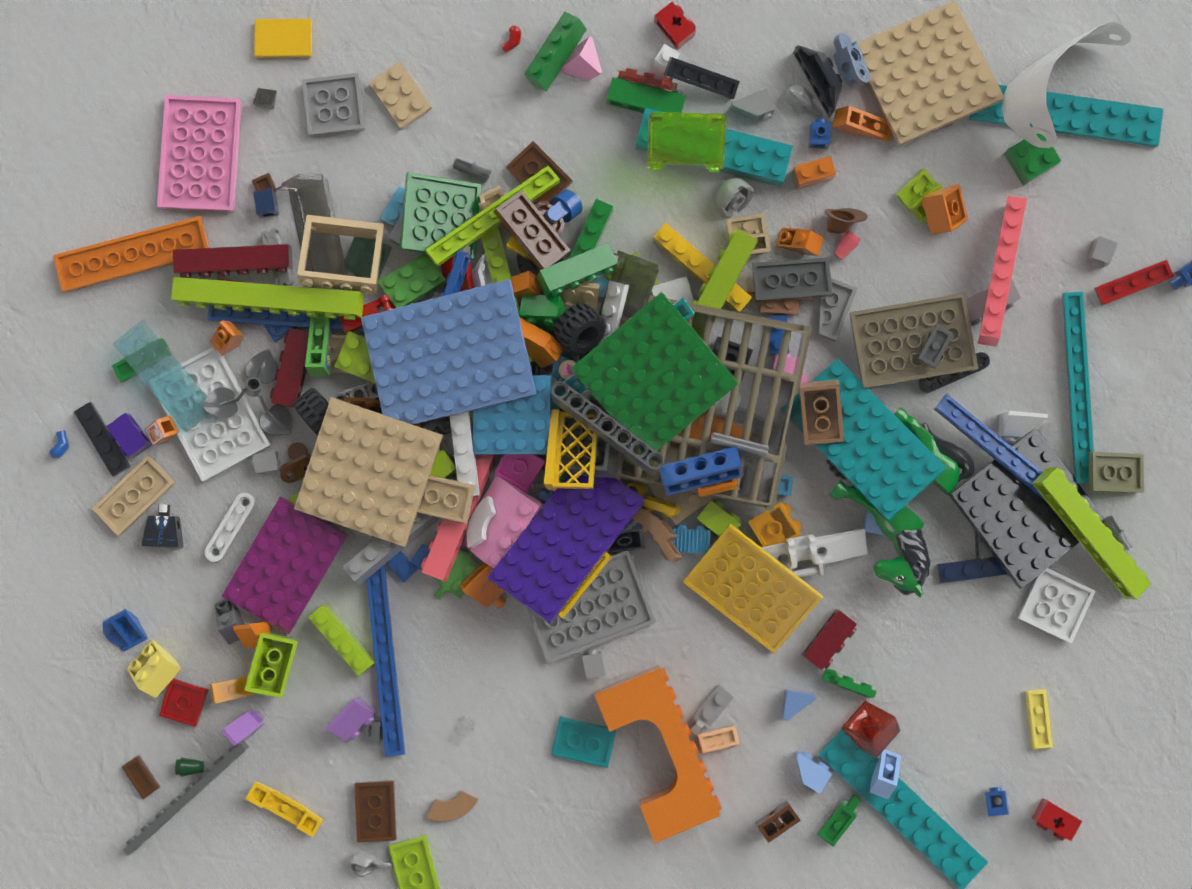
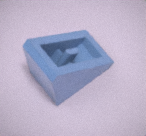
M785 689L781 717L784 721H788L817 699L816 696L812 693Z

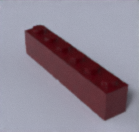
M289 244L173 250V270L175 274L180 275L182 278H191L192 274H199V277H210L211 273H218V276H230V272H237V275H249V271H257V274H268L269 270H276V273H287L288 269H293L292 246Z

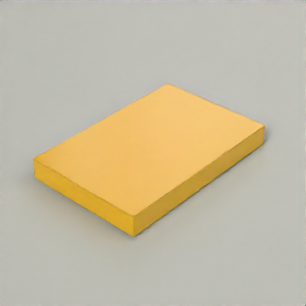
M255 19V57H312V19Z

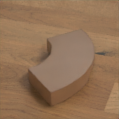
M463 790L451 800L442 801L435 799L426 818L445 822L456 820L466 815L479 799Z

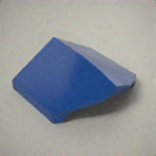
M127 609L109 617L102 623L105 637L109 642L120 647L122 651H126L147 640V635L138 618Z

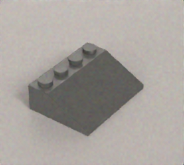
M583 396L609 415L594 396ZM573 402L571 404V406L574 408H578L581 406L578 402ZM565 418V426L568 429L577 422L574 418ZM581 425L572 431L576 438L585 432ZM608 425L602 427L604 431L612 430ZM569 434L563 439V444L568 447L575 439ZM588 434L580 442L587 447L592 443L593 438ZM599 436L594 477L615 478L619 451ZM577 444L570 452L576 457L584 449ZM566 453L561 458V463L566 466L573 460L572 456ZM586 453L578 461L585 466L590 462L591 457ZM576 462L568 470L571 474H576L582 467ZM586 472L582 474L583 476H589Z

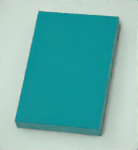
M560 716L551 755L608 768L616 729L609 732L608 727Z

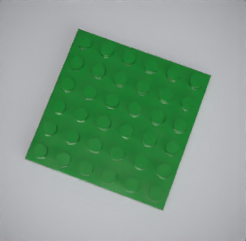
M662 291L570 368L615 421L656 451L739 384Z

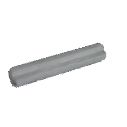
M715 432L712 433L710 439L711 444L727 448L737 447L738 451L766 457L769 447L766 445Z

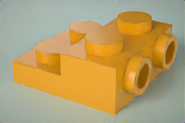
M780 501L775 504L774 512L765 510L748 521L763 547L786 543V539L795 538L802 534L800 530L803 528L798 519L793 520L790 513H792V510L787 502L783 504Z

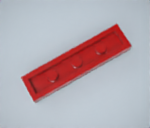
M1166 259L1094 289L1102 306L1171 279L1174 275Z

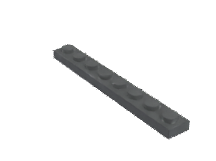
M244 741L228 749L230 753L226 757L222 755L214 762L215 767L211 771L209 769L205 770L199 776L201 780L196 784L192 782L184 789L186 793L182 797L178 795L170 802L172 806L168 810L164 808L155 816L157 820L152 824L148 822L140 829L142 833L138 837L134 835L126 842L128 846L123 850L125 854L129 856L134 853L249 748L247 743Z

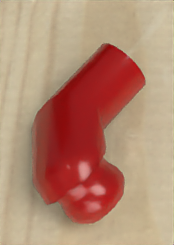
M515 25L509 28V40L501 45L505 53L520 44L522 33L520 28Z

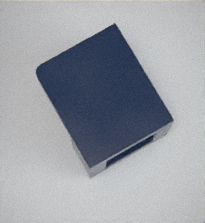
M273 189L255 191L253 193L256 214L260 218L279 215L277 197Z

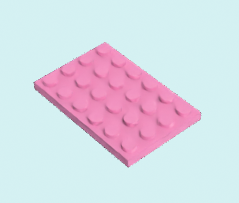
M165 95L157 199L158 208L234 212L241 99Z

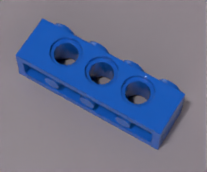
M737 447L725 448L717 452L686 458L674 463H667L663 465L661 471L667 496L744 477Z

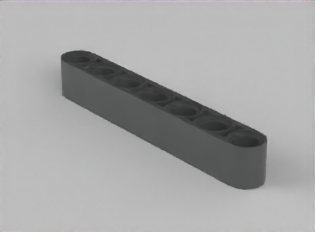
M556 382L553 384L551 398L556 405L648 474L657 475L662 471L664 459L660 453L566 383ZM560 390L563 391L565 394L563 396H557L555 392ZM573 402H578L581 406L578 408H574L571 406V404ZM588 414H594L596 418L590 420L586 416ZM608 425L612 430L604 431L602 427ZM625 437L628 441L620 443L618 438ZM635 449H641L643 451V454L636 455L633 451ZM657 461L659 466L652 467L649 462Z

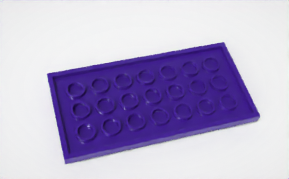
M568 474L562 483H566L572 477ZM580 475L577 480L579 483H588L589 476ZM594 477L593 489L557 488L488 575V580L551 624L645 503V498L616 478Z

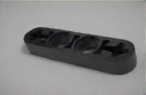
M984 352L976 353L977 360L978 356L980 359L984 358L985 360L982 363L983 366L978 364L977 370L967 371L966 374H950L951 378L947 382L943 381L941 376L925 378L928 381L937 379L938 382L930 386L931 389L924 386V383H926L925 379H920L919 388L925 393L935 391L985 369L990 364V358Z

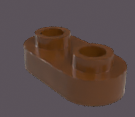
M304 454L282 465L280 468L281 479L286 483H293L305 477L307 468L304 466L309 464L312 455Z

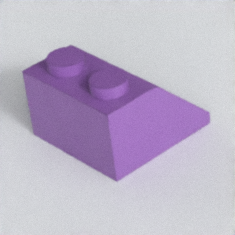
M358 696L332 720L326 729L345 742L349 739L353 741L361 733L359 729L363 725L367 727L373 721L374 717L372 715L376 711Z

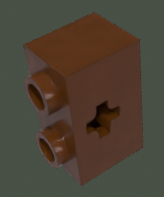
M785 801L755 822L767 842L770 843L801 820L788 801Z

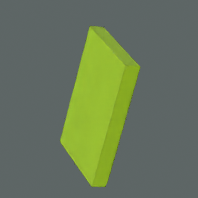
M427 834L388 845L399 889H440Z

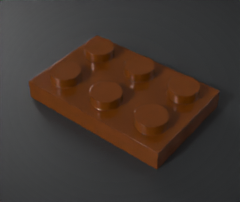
M534 141L506 166V169L521 184L547 166L552 169L560 179V183L538 197L537 200L539 202L548 201V204H550L552 198L573 183V180Z
M394 780L355 782L357 842L397 840Z

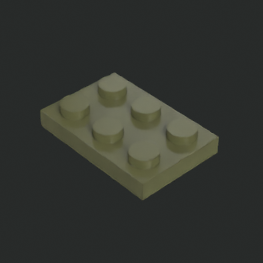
M1089 452V491L1144 493V454Z

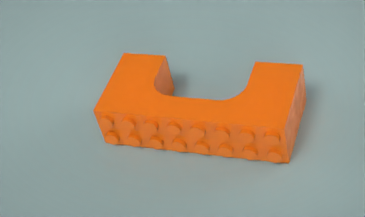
M659 665L599 689L594 693L609 732L637 720H648L660 729L676 769L672 784L664 790L639 800L641 811L654 843L721 816L719 810L722 809L717 795L713 796L711 793L715 790L710 778H705L704 773L707 772L702 759H697L696 755L699 754L694 740L690 742L689 736L692 734L687 722L683 723L681 720L684 717L679 704L675 705L674 699H677L672 686H667L666 681L669 680L664 668L660 669Z

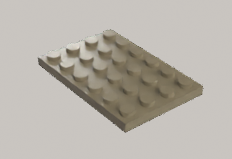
M965 293L849 313L863 388L978 369ZM937 324L954 334L936 368H932L917 360L934 326Z

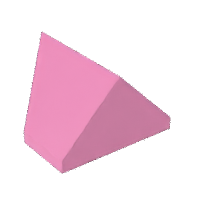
M592 37L587 38L576 46L560 70L561 72L585 80H592L602 73Z

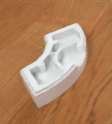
M490 496L485 497L471 515L467 528L468 548L473 549L487 540V526L496 515L493 499Z

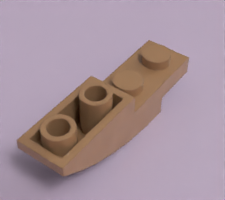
M641 506L632 519L642 524L644 535H651L654 543L663 550L661 553L667 561L678 562L683 558L673 544V541L678 536L662 518Z

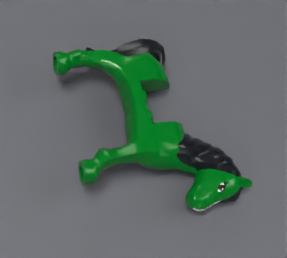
M900 407L894 415L947 467L932 484L949 496L958 482L969 478L974 473L975 467L971 456L954 443L934 435L927 423L920 425L917 419L908 415L903 408ZM840 480L829 493V496L835 500L848 498L866 508L874 516L875 522L882 533L893 542L899 557L879 560L874 563V575L880 580L893 584L903 595L915 593L917 596L922 597V586L929 576L931 562L926 541L923 537L922 529L924 522L907 506L891 520L887 521L854 486H847Z

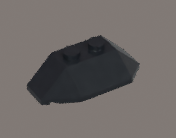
M798 45L795 47L793 54L827 116L830 118L836 109L842 89V79L833 70V62L829 57H826L825 53Z

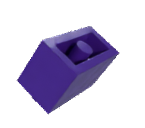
M129 413L122 414L106 426L109 429V436L113 441L117 440L120 445L119 450L125 457L135 458L152 446L148 437Z

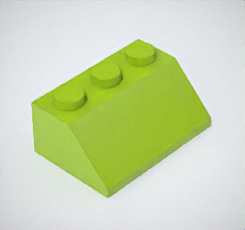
M260 633L244 691L283 698L298 641L282 635Z

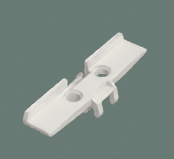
M865 529L819 537L811 534L786 539V543L761 547L776 560H778L779 555L787 554L788 558L779 562L791 571L797 567L798 561L811 560L813 564H817V567L792 571L799 578L817 574L820 577L824 576L823 564L867 554ZM825 547L826 551L825 553L818 554L817 549Z

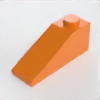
M852 106L835 109L832 128L849 134L891 141L892 131L886 119Z
M520 318L529 356L541 368L556 362L564 348L552 335Z

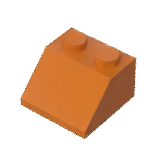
M960 183L930 192L922 198V206L926 212L927 226L930 228L931 234L951 232L968 220Z

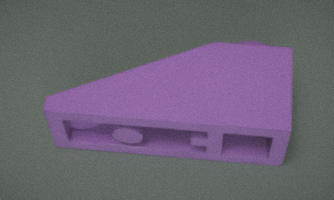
M249 710L221 732L233 746H236L249 739L265 723L262 721L263 717L258 711Z

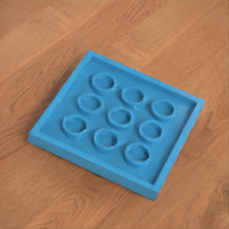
M551 375L533 376L537 395L473 410L474 454H547L552 409Z

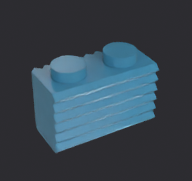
M675 525V528H672L678 536L673 541V544L679 552L705 554L709 550L710 530H706V526H695V530L687 529V525Z

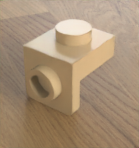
M500 186L479 195L481 202L478 204L481 211L504 196Z

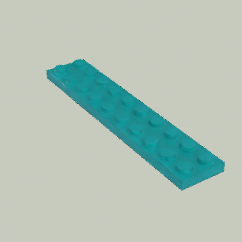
M998 85L1004 95L1007 86ZM1046 91L1047 109L1055 133L1152 147L1159 146L1164 108ZM1003 101L970 115L969 120L1007 125L1002 112Z
M845 726L818 753L826 763L959 889H965L987 865L988 861L899 777L897 786L889 799L870 793L872 776L879 758Z

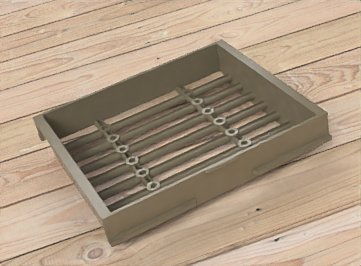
M649 295L648 302L656 296ZM669 299L672 304L677 302V300ZM688 303L694 312L706 314L701 338L707 345L713 317L725 318L718 358L727 369L735 370L734 378L739 384L730 392L722 431L723 435L730 436L743 372L754 374L741 439L749 441L762 376L774 378L760 444L768 446L781 380L791 381L777 454L768 453L766 457L738 451L742 469L745 457L757 459L750 495L738 494L741 477L736 478L737 489L730 490V492L724 491L707 495L709 497L764 507L766 510L774 512L787 445L784 442L794 395L799 393L812 327ZM693 316L687 319V322L692 326ZM733 320L745 322L737 362L725 360ZM753 324L764 326L756 366L744 364ZM772 327L784 329L776 370L764 368ZM792 331L802 333L793 374L783 372ZM716 403L706 411L701 440L689 438L692 423H690L682 430L681 436L676 435L669 441L680 444L676 462L685 460L687 445L699 447L697 456L706 454L707 449L720 451L727 448L709 442ZM621 437L620 443H626L627 439ZM668 442L658 450V453L663 456L664 460ZM638 450V455H642L640 450ZM620 452L618 453L615 476L617 480L625 479L664 487L661 472L653 475V477L642 475L643 469L638 465H635L634 473L621 471L624 455ZM765 461L774 462L767 500L757 498ZM697 488V489H693V490H689V491H685V492H690V493L699 494V493H698V488Z

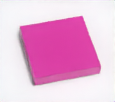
M504 454L494 474L527 493L546 459L538 454Z

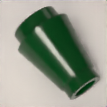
M183 757L176 759L175 775L183 777L204 772V761Z

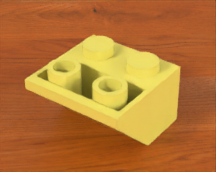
M151 640L127 667V671L138 689L154 698L163 691L181 670L176 659L154 640Z

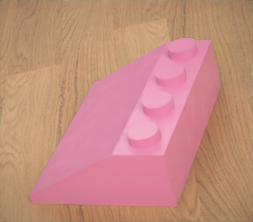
M497 475L482 498L483 500L487 496L492 497L496 510V515L487 526V540L473 549L468 548L466 533L462 543L492 568H495L544 506L540 501Z

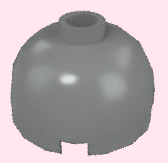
M731 178L724 180L718 186L716 204L726 216H733V212L737 210L739 213L749 204L753 197L751 191L754 192V189L743 179Z

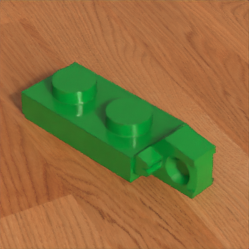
M824 670L823 681L867 698H875L877 691L872 689V685L861 682V685L854 683V679L845 675L842 678L839 677L836 670Z
M853 794L848 802L843 800L818 831L817 835L834 847L857 817L858 810L856 807L861 802L860 798Z

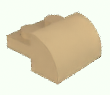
M764 213L726 219L728 237L732 231L736 232L739 229L758 239L752 254L771 251Z

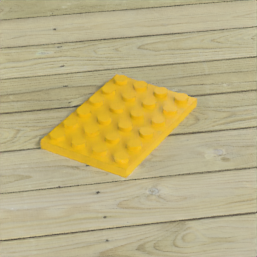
M731 523L683 580L684 584L773 654L823 598L819 592Z

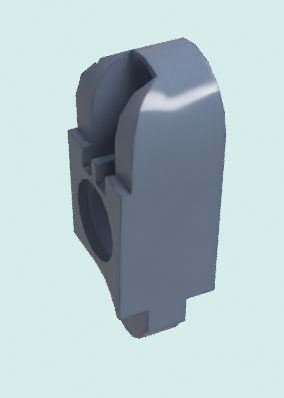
M843 32L838 34L833 42L837 51L833 57L839 75L842 76L843 81L847 85L861 87L870 81V72L857 41L852 43L847 34Z

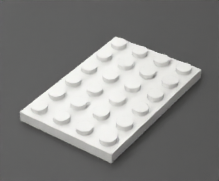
M213 347L149 381L167 416L171 415L179 430L177 435L202 482L248 459L252 454H257L272 446L265 432L261 429L260 423L245 395L236 402L238 406L237 413L228 418L215 417L202 407V402L217 388L226 387L231 389L235 394V398L242 392L224 355L222 356Z

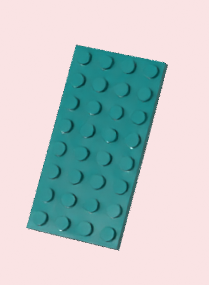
M837 358L811 382L839 380L844 442L814 445L876 510L889 521L940 476L947 467L868 388H863L862 382ZM799 392L793 399L790 420L804 434ZM785 404V405L781 408V411H782L784 414H785V411H786V406H787V404Z

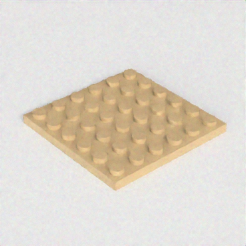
M952 1L858 42L870 72L868 84L899 146L1002 102L1005 98L956 1Z
M331 397L294 509L406 547L443 435Z

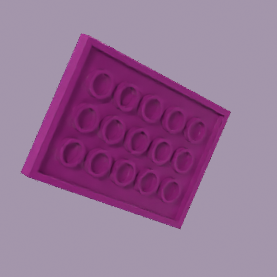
M280 496L221 597L283 632L290 634L348 534L316 516L294 509L295 504Z

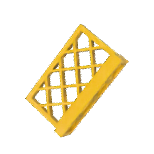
M551 409L544 485L548 490H556V488L593 489L598 435L594 432L592 434V431L587 429L578 420L568 429L565 426V418L574 417L567 412ZM588 414L586 416L587 418H596L594 414ZM581 425L585 432L576 438L572 431ZM570 434L575 441L566 447L563 444V439ZM589 434L593 438L592 443L585 447L580 441ZM579 444L584 450L575 457L570 450ZM566 453H569L573 460L564 466L561 463V458ZM588 453L591 460L587 465L583 466L578 460ZM577 462L582 469L573 476L568 469ZM565 471L572 477L566 483H559V478ZM586 472L589 475V482L579 483L577 478Z

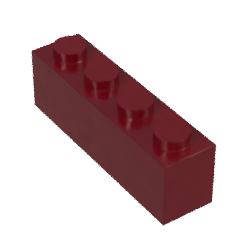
M289 328V332H286L284 336L285 349L281 351L279 362H281L280 369H277L275 373L276 385L270 393L272 403L294 408L293 402L301 396L307 372L305 364L309 332Z

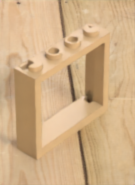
M307 215L297 272L298 285L322 287L323 289L333 288L359 291L364 294L366 292L376 293L384 238V224ZM311 232L376 239L371 278L305 271Z

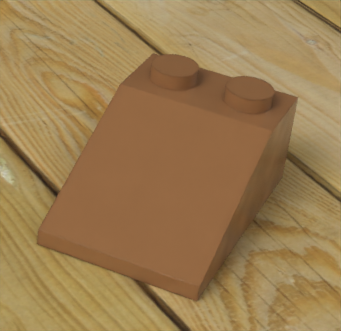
M839 380L800 383L805 445L844 442Z

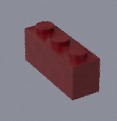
M836 609L801 655L820 670H823V668L827 669L833 662V655L840 653L844 648L845 644L843 642L846 638H851L857 629L855 627L857 623L839 609Z

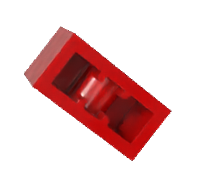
M670 2L654 15V22L678 50L695 36L696 26L691 19L687 20L683 15L684 11L679 5Z
M1044 798L1032 816V819L1037 821L1036 826L1045 831L1048 828L1054 831L1053 836L1062 841L1065 838L1072 841L1082 823V820ZM1054 818L1059 820L1058 824L1053 822Z

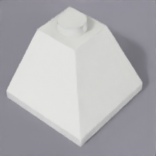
M1007 411L999 414L998 436L1003 437L1004 441L1015 442L1017 438L1023 437L1046 420L1048 414Z

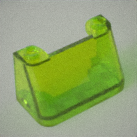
M649 113L647 168L660 171L666 164L705 165L709 172L723 170L727 116L717 113Z

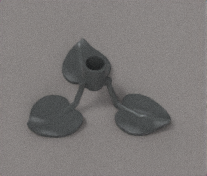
M269 349L255 355L246 365L245 372L248 379L246 380L245 388L242 389L237 398H235V394L231 389L220 387L213 390L202 402V407L209 414L218 418H228L237 413L238 406L236 402L245 393L250 397L258 396L266 412L260 417L261 429L269 435H288L292 430V419L287 409L281 405H273L268 410L262 397L261 382L270 383L274 381L275 373L278 369L277 363Z

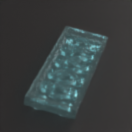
M143 319L113 343L115 348L185 432H188L209 414L202 407V402L208 396Z

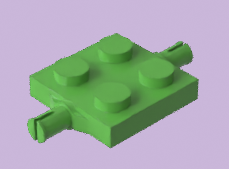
M459 550L447 582L432 577L441 586L434 594L435 597L438 596L437 599L441 600L446 591L455 594L460 599L465 594L459 585L480 566L473 557L475 554L470 550L468 552Z

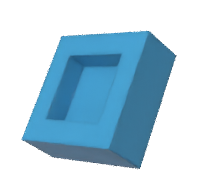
M781 475L778 495L791 496L793 476Z

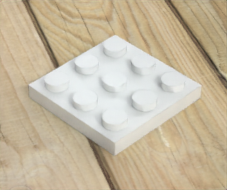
M1047 568L1034 579L1017 618L1072 644L1096 591Z

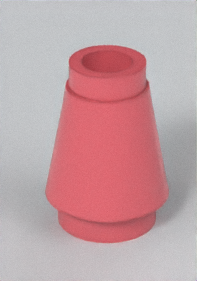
M851 231L846 234L844 233L834 254L843 260L859 245L860 238Z

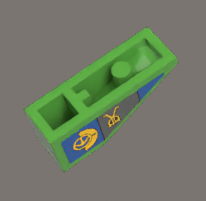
M318 315V317H311L305 368L311 377H330L332 360L331 319L325 318V315Z

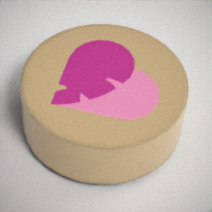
M565 360L560 364L559 374L562 378L567 379L574 374L570 368L576 364L575 361Z

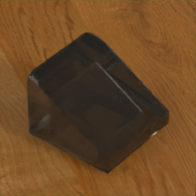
M258 88L253 101L255 107L274 109L277 90Z

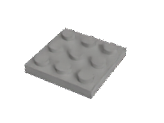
M359 73L302 79L309 137L366 130Z

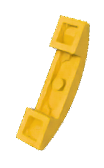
M255 781L245 798L260 808L264 807L297 826V829L311 837H314L323 822L321 817L299 802Z

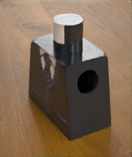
M158 504V516L147 517L142 546L183 547L180 517L170 516V505Z

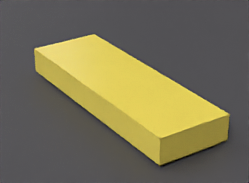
M1046 689L1025 691L1032 749L1053 748Z

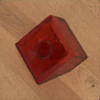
M864 701L841 727L861 750L875 758H878L901 731L895 716L867 701Z

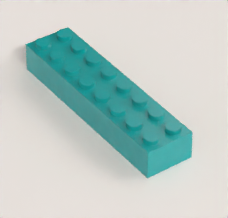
M645 108L635 150L782 187L793 146Z

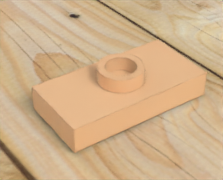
M735 725L697 734L702 754L740 745Z

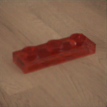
M626 68V71L619 70L618 78L671 91L677 90L678 83L672 82L673 78L662 76L661 79L654 78L655 74L644 72L641 75L637 74V70L632 68Z

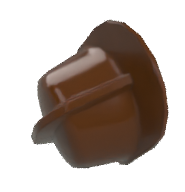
M858 209L825 210V214L828 215L827 231L829 233H847L855 222H862L867 219V214Z

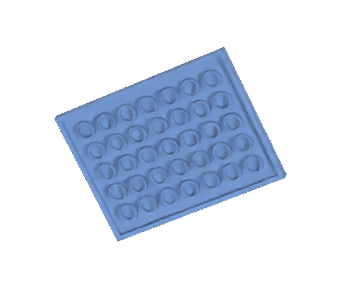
M510 279L361 317L383 415L415 425L537 395Z

